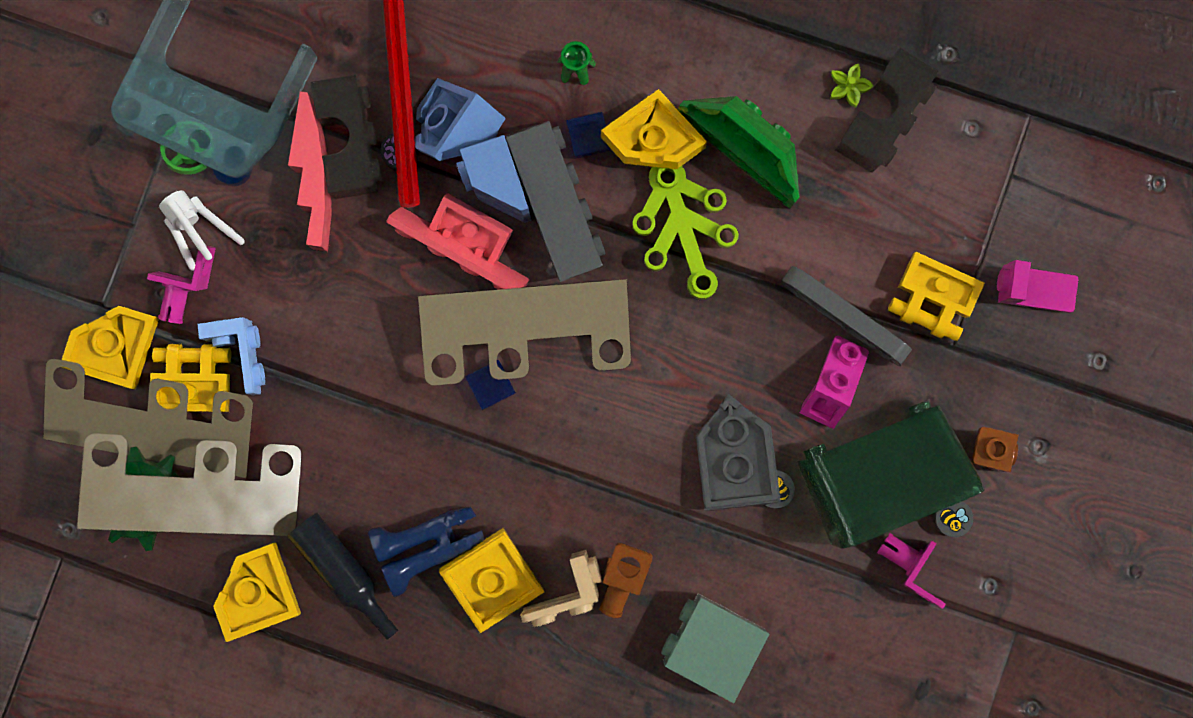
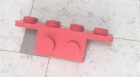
M449 193L443 197L431 223L403 207L391 213L386 221L395 227V231L401 236L408 239L415 238L427 245L428 250L440 257H448L459 263L461 269L475 276L480 275L493 282L492 284L497 290L525 288L529 282V278L498 261L513 229Z

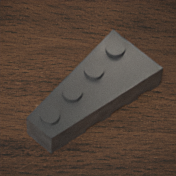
M544 121L506 135L505 139L512 153L516 171L526 190L528 202L540 227L541 236L559 281H565L603 266L600 256L606 253L599 234L591 235L587 221L593 218L586 199L578 200L574 185L579 184L572 162L565 164L560 150L566 148V144L559 126L552 128L550 121Z

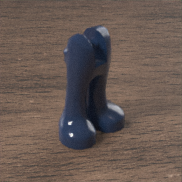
M463 507L445 512L417 526L399 532L390 533L381 527L368 530V535L379 563L433 539L437 541L434 546L424 551L381 566L383 575L394 598L406 591L410 579L435 565L455 559L485 540L482 530L474 534L464 535L459 540H456L452 526L462 525L467 520L476 517L471 507Z

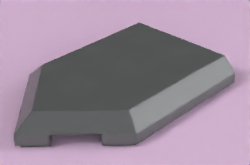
M728 394L718 410L696 435L704 510L716 511L781 502L771 426Z

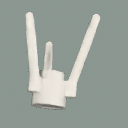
M180 190L167 196L159 205L160 210L166 217L164 223L172 232L181 254L191 271L195 269V262L180 230L187 232L206 260L212 259V254L193 227L199 219L196 213L199 212L239 245L245 243L240 235L208 210L197 196L190 199L184 191Z

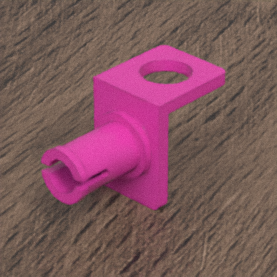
M207 246L212 254L211 260H206L198 250L192 279L164 272L148 273V280L160 282L165 286L158 319L162 321L169 319L168 322L183 323L188 291H199L208 287L215 247Z
M889 533L884 542L895 548L897 552L882 544L877 553L906 570L905 575H907V578L902 585L938 608L943 609L946 603L913 583L937 543L930 541L924 550L920 549V551H917L893 536L892 533Z

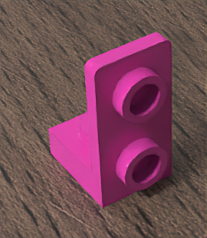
M835 336L818 381L804 400L799 413L834 429L851 406L869 351L847 339Z

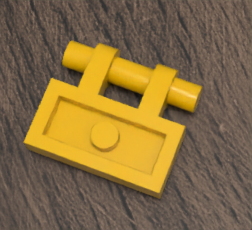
M915 252L912 254L898 288L911 293V296L907 303L894 297L890 302L888 311L899 315L900 320L911 325L914 322L930 329V334L940 339L945 336L957 342L963 328L951 323L954 314L964 318L970 317L985 283ZM924 299L942 307L938 317L920 309Z
M168 344L167 348H153V362L166 363V373H150V382L153 379H163L184 384L188 389L187 412H212L214 395L219 391L230 392V374H215L216 363L231 362L230 348L213 347L212 344H203L201 348H183L182 344ZM183 363H200V374L181 373V366ZM162 387L157 391V402L163 408L174 409L180 404V396L175 389ZM230 399L225 400L221 404V412H229Z

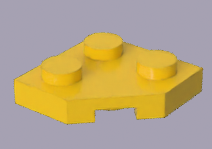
M659 89L601 130L603 141L624 164L678 169L703 151L707 144L703 136Z
M117 306L106 312V315L71 330L62 360L80 364L85 370V375L130 389H136L159 319L155 316Z
M276 542L236 557L226 584L213 606L226 642L301 614Z

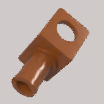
M622 543L616 544L612 557L608 559L602 582L608 585L599 608L603 614L612 618L622 617L629 594L633 593L639 596L653 559L652 554ZM624 557H633L639 562L640 567L620 560Z

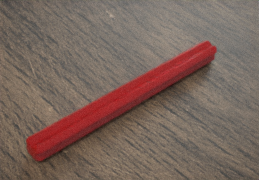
M383 0L398 195L401 207L409 208L420 204L404 1Z

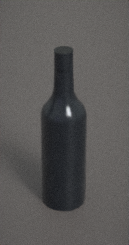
M318 513L309 517L287 536L341 604L364 613L386 640L399 631L377 603L374 596V583L371 577Z

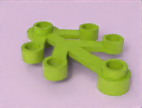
M683 166L678 169L652 167L649 173V184L653 191L642 212L634 217L633 230L640 236L651 234L655 227L654 217L665 198L671 214L654 247L646 252L644 257L645 266L651 271L663 269L667 262L666 254L678 233L691 272L687 281L688 292L696 299H708L715 293L718 281L715 274L705 268L693 229L714 239L722 248H730L737 242L738 231L733 225L724 224L721 226L685 208L681 194L703 203L705 209L710 213H718L723 210L727 202L726 195L719 189L708 190L686 179ZM665 171H670L674 174L675 180L672 183H664L661 180V174ZM711 195L719 196L722 201L719 207H712L708 203V197ZM640 218L649 219L651 227L648 230L638 228L637 221ZM723 230L732 232L733 241L729 243L723 242L720 239V232ZM650 254H660L663 259L662 263L658 266L651 265L648 260ZM706 277L710 282L709 288L706 290L699 289L696 285V279Z

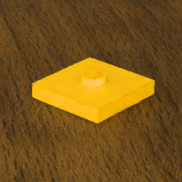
M504 528L439 568L440 575L480 633L544 593L542 585Z

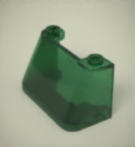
M929 400L909 407L910 415L894 424L838 447L827 449L825 443L803 451L806 458L797 461V464L831 545L841 549L858 545L985 491L977 471L939 404L931 406Z

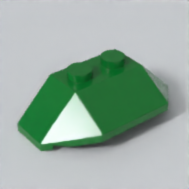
M737 96L683 100L678 107V111L708 142L787 208L790 209L800 197L795 144L790 141L791 135L782 126L776 123L771 125L761 117L763 113L757 105L747 99L743 102Z

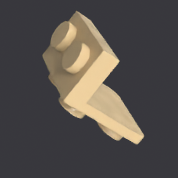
M587 550L572 553L570 563L579 591L525 607L520 615L522 623L531 621L533 627L555 621L557 613L569 610L570 615L574 616L592 610L593 603L597 602L599 598L596 583L601 582L602 578L596 556L589 558Z

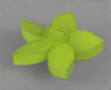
M859 64L852 66L847 75L844 72L832 70V78L838 86L833 89L830 99H840L846 95L848 103L857 108L860 101V93L868 92L874 85L868 79L860 78L861 70Z

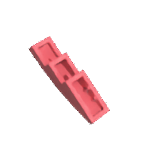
M300 91L288 166L295 173L302 174L297 205L302 210L311 212L306 245L313 250L328 252L332 211L331 175L325 136L315 101L307 92Z

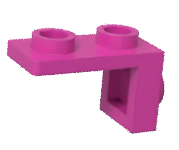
M1015 260L1003 265L997 279L998 303L1071 313L1075 310L1079 280L1077 276L1030 269L1031 262Z

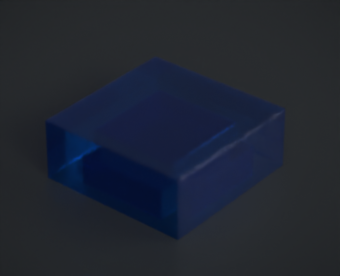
M603 112L566 120L575 159L611 150L601 138V130L606 127Z
M497 360L498 367L505 371L500 360ZM489 365L465 376L482 410L516 394L509 379L498 380L491 376Z

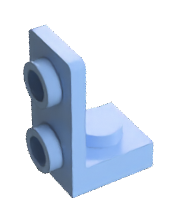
M243 317L198 324L199 339L212 342L213 347L235 345V338H238L245 393L248 395L261 394L260 386L265 385V372L262 363H257L255 348H260V335L257 326H252V321Z

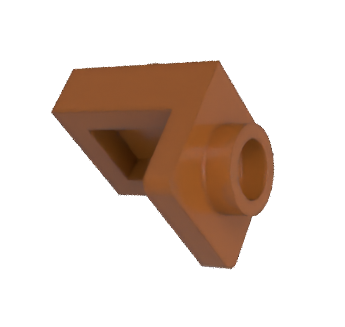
M980 427L977 433L972 463L983 466L984 469L1011 472V468L1018 456L1017 440L1019 435L988 427Z

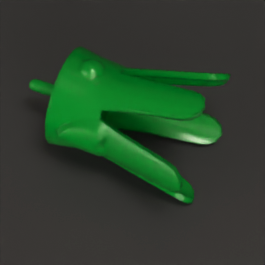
M573 41L566 44L562 49L561 56L558 58V63L563 64L562 82L567 83L572 73H576L582 85L588 83L587 66L589 64L595 67L596 62L592 58L589 48L584 43Z

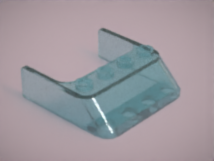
M163 0L111 106L112 116L118 124L132 132L226 176L241 177L247 174L278 141L299 98L300 91L302 92L317 61V56L310 46L302 44L269 112L258 111L169 68L165 58L166 50L191 0Z

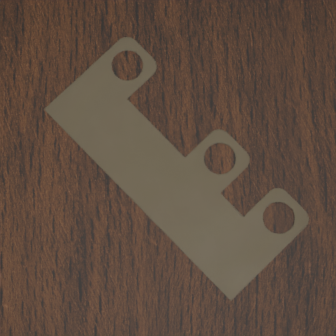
M627 279L418 296L424 374L426 382L430 385L456 384L463 380V345L488 343L490 374L498 380L522 378L527 375L529 371L527 340L591 335L592 360L596 369H623L631 362ZM609 339L619 341L623 347L622 357L614 363L605 362L599 354L600 346ZM506 348L515 349L521 357L519 367L512 372L502 371L497 365L496 360L499 352ZM440 354H448L456 362L455 372L447 378L438 377L432 371V361Z
M50 359L47 361L43 439L84 447V441L90 434L121 435L127 441V455H129L131 447L137 446L145 459L162 461L171 454L175 457L173 464L195 468L196 447L201 441H229L237 449L235 476L246 478L253 409L252 400L248 396L226 391L217 392L213 399L211 424L187 419L188 389L182 383L153 379L149 384L148 411L84 399V368L78 363L65 360ZM59 367L71 369L77 377L76 386L68 390L57 386L53 379L54 371ZM162 387L175 389L180 396V404L174 409L163 408L157 402V391ZM228 399L237 400L244 407L245 413L243 418L236 422L225 419L220 411L221 404ZM109 441L99 442L93 448L118 453L117 447ZM211 448L204 454L203 464L209 471L220 472L228 464V455L221 448Z
M90 434L84 441L77 529L288 536L296 528L301 451L294 445L269 444L265 446L262 452L260 481L234 480L236 446L229 441L203 440L197 445L194 478L125 475L126 439L121 435ZM102 441H109L118 449L116 462L108 467L99 466L92 459V449L97 443ZM211 448H221L228 455V464L220 472H211L203 464L204 454ZM279 451L287 452L293 459L292 470L283 476L274 474L269 467L271 456Z

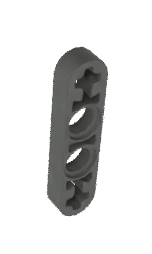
M791 266L781 280L782 285L889 362L901 366L912 351L901 339L803 270Z

